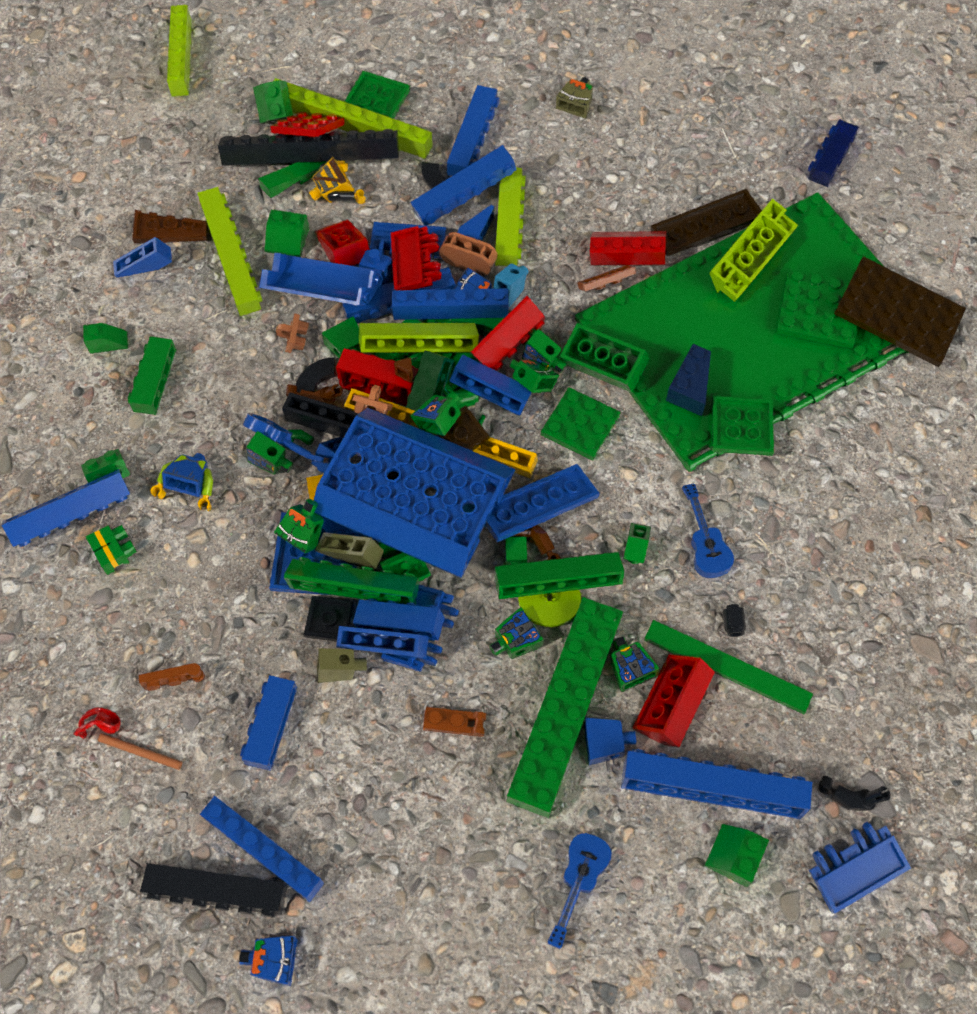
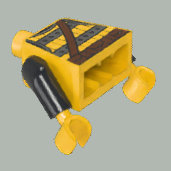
M332 158L327 163L321 164L317 173L313 175L312 179L317 187L311 190L309 194L314 201L323 196L329 203L353 201L355 199L358 204H363L366 197L362 189H358L356 193L353 192L355 190L345 174L348 171V164L345 161H336Z

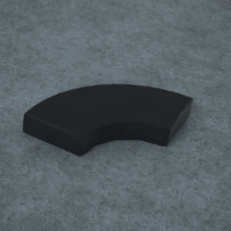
M422 162V177L431 189L448 179L442 175L439 164Z
M335 358L321 359L309 365L300 374L296 382L297 392L300 393L301 390L315 392L322 381L335 377Z

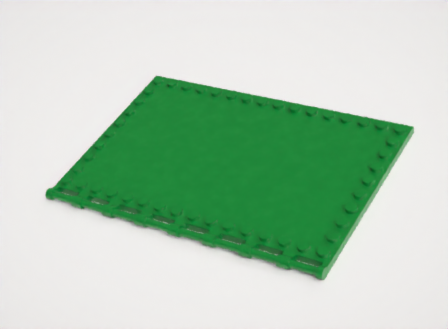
M819 192L785 208L787 211L784 214L798 226L735 302L721 290L717 293L710 272L746 229L575 314L577 323L646 350L650 360L633 392L629 393L688 472H692L696 469V466L707 460L724 454L722 452H712L713 396L772 399L773 412L775 414L773 415V424L778 421H784L792 417L793 413L809 404L821 401L826 395L838 388L852 384L858 377L869 371L881 368L889 360L900 354L908 353L897 347L884 355H880L881 352L891 348L894 344L858 326L853 349L776 333L789 268L850 281L863 256L883 266ZM692 344L711 351L706 403L702 416L666 401L668 389ZM865 361L868 362V364L853 372L848 371ZM834 378L837 379V381L822 389L817 388ZM803 395L806 396V398L800 400L799 402L791 406H786V404L794 401L795 399ZM708 447L711 449L693 460L689 459V457Z

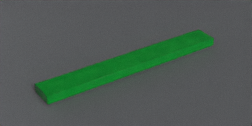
M655 620L652 621L644 638L645 641L672 654L701 658L715 674L803 715L806 713L813 693Z

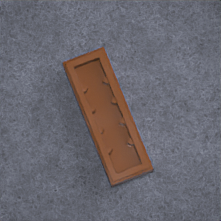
M625 265L579 281L577 283L578 288L585 292L591 289L599 290L608 283L616 284L622 282L623 278L636 274V270L633 266Z

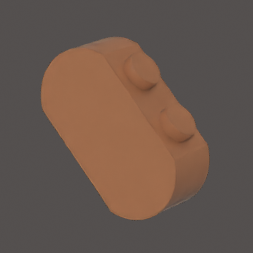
M456 232L447 234L439 249L440 257L447 264L464 270L470 268L481 276L490 273L498 257L497 251L489 243Z

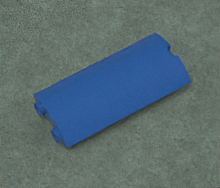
M274 253L272 271L262 269L259 288L363 306L373 298L378 286L382 284L383 277L382 271Z

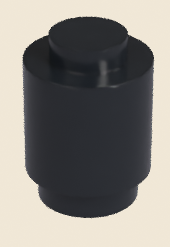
M738 604L727 605L726 609L722 611L724 629L727 632V636H743L745 634L744 630H746L744 608L739 607Z

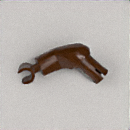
M288 384L286 396L288 397L289 392L332 404L336 397L342 395L343 389L341 386L338 387L339 384H334L331 387L325 386L315 392L301 390L298 393L297 386Z
M539 525L511 536L526 537V540L536 545L541 555L547 554V560L561 559L559 554L552 552L555 547L547 532Z

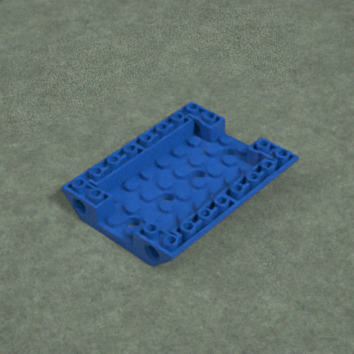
M366 408L355 416L317 485L314 501L318 503L315 513L462 578L480 542L479 535L494 505L498 506L515 469L371 408ZM353 456L361 457V461L357 464L350 462ZM395 471L399 474L394 480L387 478L390 472ZM432 487L437 491L435 495L427 496L425 494L426 489ZM466 504H472L475 506V509L472 512H465L463 507Z

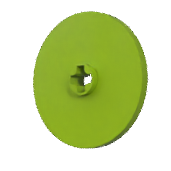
M580 590L518 597L519 607H522L531 622L544 627H558L568 623L576 616L581 603ZM547 595L551 596L552 601H548Z

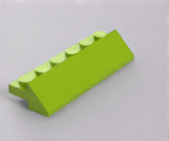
M773 198L710 272L717 293L721 290L734 302L798 226L784 214L787 210Z

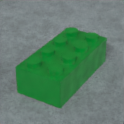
M579 323L576 324L559 356L561 360L567 363V366L631 393L650 360L646 350Z

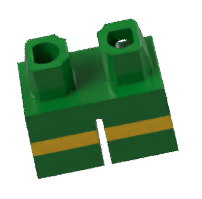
M108 525L85 536L107 575L114 572V568L120 564L129 563L128 557L137 552L131 540L122 545L119 544V541L129 537L122 525L113 529Z

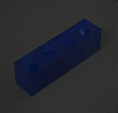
M841 119L838 120L836 126L832 125L828 133L830 136L825 137L821 146L823 148L818 149L815 155L816 161H812L809 165L808 171L810 174L808 180L825 187L829 186L856 137L859 129L858 126Z

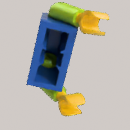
M196 453L191 457L182 454L175 460L163 465L157 479L158 484L154 485L150 490L154 497L160 491L158 498L163 499L166 495L163 488L196 497L203 495V498L198 501L199 509H202L204 503H208L207 511L211 510L212 505L208 499L212 494L213 477L211 470L208 469L204 455Z

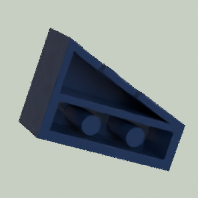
M692 344L668 389L666 401L702 416L706 403L711 351Z

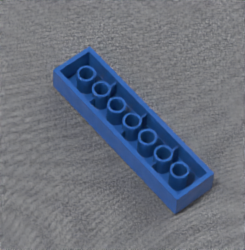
M641 749L628 751L624 761L622 789L801 819L811 809L812 782L806 781L804 777L793 776L792 778H786L780 773L770 772L769 774H763L759 770L748 768L746 771L739 770L734 765L716 766L711 761H700L698 763L691 761L687 757L669 758L664 753L651 755L646 754V751Z

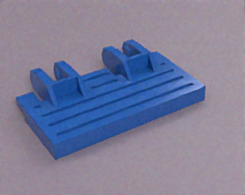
M374 222L369 249H378L381 254H384V250H390L389 256L392 259L391 232L415 226L422 228L426 227V225ZM427 226L428 234L436 233L438 235L437 243L440 249L446 238V227ZM439 250L430 254L431 259L432 254H435L434 258L442 259L439 255Z
M419 585L416 599L418 606L434 605L443 614L455 617L459 614L456 608L442 604L451 605L454 599L453 595L446 594L438 589ZM444 618L443 627L453 628L454 622ZM428 642L427 651L441 654L443 648ZM385 653L381 656L385 662L419 672L422 671L424 664L436 666L438 661L426 655V658Z
M865 822L862 825L871 843L869 845L866 844L861 833L856 828L853 829L850 833L855 843L839 852L844 861L843 863L833 846L827 844L824 848L833 864L830 868L819 851H815L812 854L817 865L809 869V872L831 913L835 914L911 869L894 835H891L887 826L877 830L882 839L880 840L870 823Z

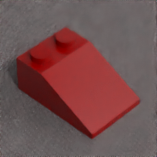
M348 219L314 231L331 263L349 266L360 264L365 251L370 250L367 238Z

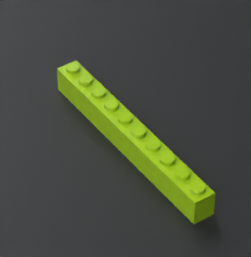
M287 82L291 107L295 114L298 112H307V115L321 113L322 116L336 114L337 117L344 118L345 124L338 129L346 132L352 130L357 132H365L366 130L383 131L385 129L398 130L399 150L426 159L433 147L431 131Z

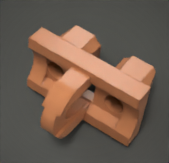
M294 313L293 321H291L290 325L279 324L276 327V334L287 339L285 352L291 353L292 349L303 350L306 338L296 336V334L306 335L309 323L299 320V314Z
M378 385L372 387L369 397L362 395L353 396V401H356L354 412L358 414L369 406H373L375 411L387 415L388 411H392L393 405L379 401L381 387Z

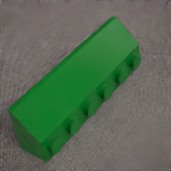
M300 557L299 560L292 559L284 574V579L290 589L362 600L375 599L379 602L395 601L398 604H416L419 580L414 574L403 573V575H397L390 570L377 572L373 571L374 569L370 567L357 569L349 564L337 566L324 560L317 563L311 562V559Z

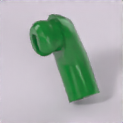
M288 429V431L293 433L291 436L292 442H294V439H299L307 445L313 443L314 437L301 429Z

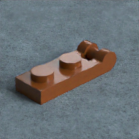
M192 663L139 675V683L145 690L154 691L158 690L160 686H177L183 681L188 680L201 682L205 674L198 664Z
M426 707L423 730L483 737L485 733L483 723L486 721L487 714L479 711L468 712ZM475 721L474 727H468V722Z

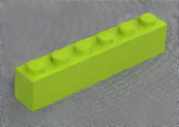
M188 5L171 6L167 83L171 96L189 95L192 19Z
M516 168L517 170L510 176L500 180L495 249L498 257L495 261V266H508L509 264L517 266V260L521 259L522 248H518V244H522V233H519V230H523V218H520V215H524V204H521V201H524L525 190H522V186H525L526 175H522V168Z
M359 323V345L361 352H424L425 350L430 352H471L478 345L479 339L475 323Z

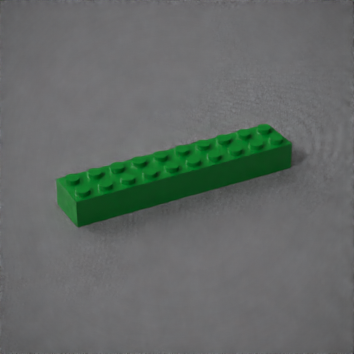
M585 597L582 598L509 788L506 799L507 803L549 818L620 625L623 611Z

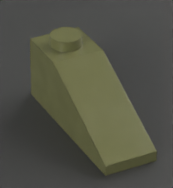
M325 532L315 549L318 553L341 561L373 569L377 568L384 552L372 538Z

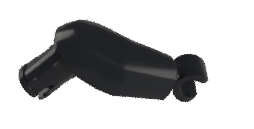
M823 776L818 786L821 793H831V799L851 811L873 810L876 804L890 800L889 790L882 793V791L887 789L885 786L872 791L863 789L853 792L841 785L835 789L832 787L833 779L828 776Z

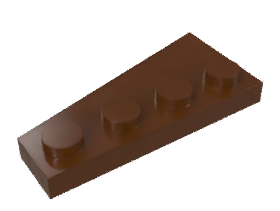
M135 210L132 235L134 243H145L154 237L162 242L207 241V221L190 218L176 219L175 216L171 215L164 217L158 216L157 213L153 212L146 214L142 213L141 210Z

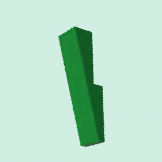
M327 162L294 163L258 178L260 188L270 198H273L297 182L302 185L312 179L320 165Z

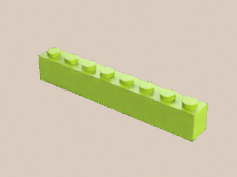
M218 187L198 192V198L239 315L243 316L261 310L259 302L263 300L260 291H255L257 283L254 276L250 277L249 273H252L249 262L245 263L244 259H247L244 248L240 249L239 245H242L239 234L235 235L234 231H237L235 222L229 219L232 217L229 206L225 207L224 205L227 204L225 194H220Z

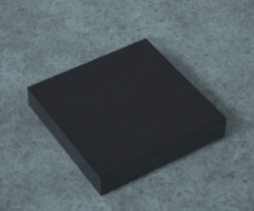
M312 596L304 637L337 642L339 626H350L354 602Z

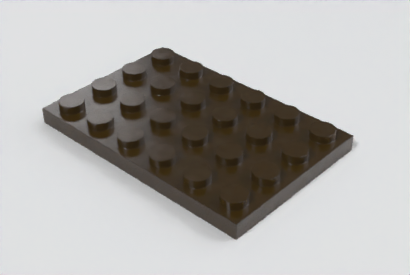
M863 256L834 314L939 367L946 356L966 308Z

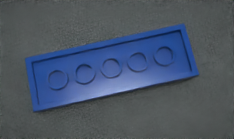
M575 464L504 494L498 506L494 505L485 526L496 542H499L595 500L599 497L600 493L580 466Z

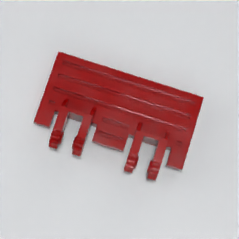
M415 226L391 232L395 291L414 290L431 286L434 281L441 279L442 272L439 271L441 270V263L438 261L431 262L430 257L431 253L439 250V244L437 243L438 235L436 233L428 234L427 226L422 228Z

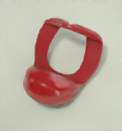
M102 707L92 708L81 716L79 727L73 735L85 739L87 737L86 729L93 725H96L105 733L115 734L121 727V720L115 712ZM97 714L95 719L84 724V719Z

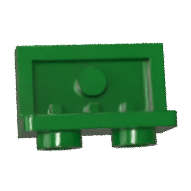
M119 449L107 451L103 456L89 459L81 465L88 483L118 469L123 478L130 475Z
M405 553L380 562L383 570L393 571L397 575H403V573L414 574L419 582L431 576L426 562Z

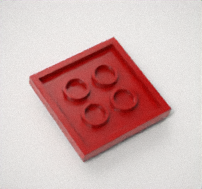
M298 112L296 116H288L286 120H278L276 124L270 126L271 133L318 137L345 124L344 118L337 117L336 114L322 116L321 113L307 115V112Z

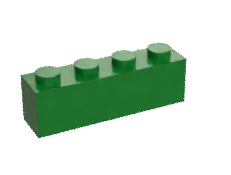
M150 336L148 343L145 344L144 356L139 361V371L133 379L132 392L128 395V404H130L133 412L157 414L176 353V347L172 339Z

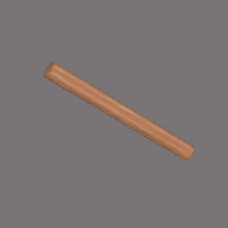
M103 733L98 737V742L177 770H180L182 767V761Z

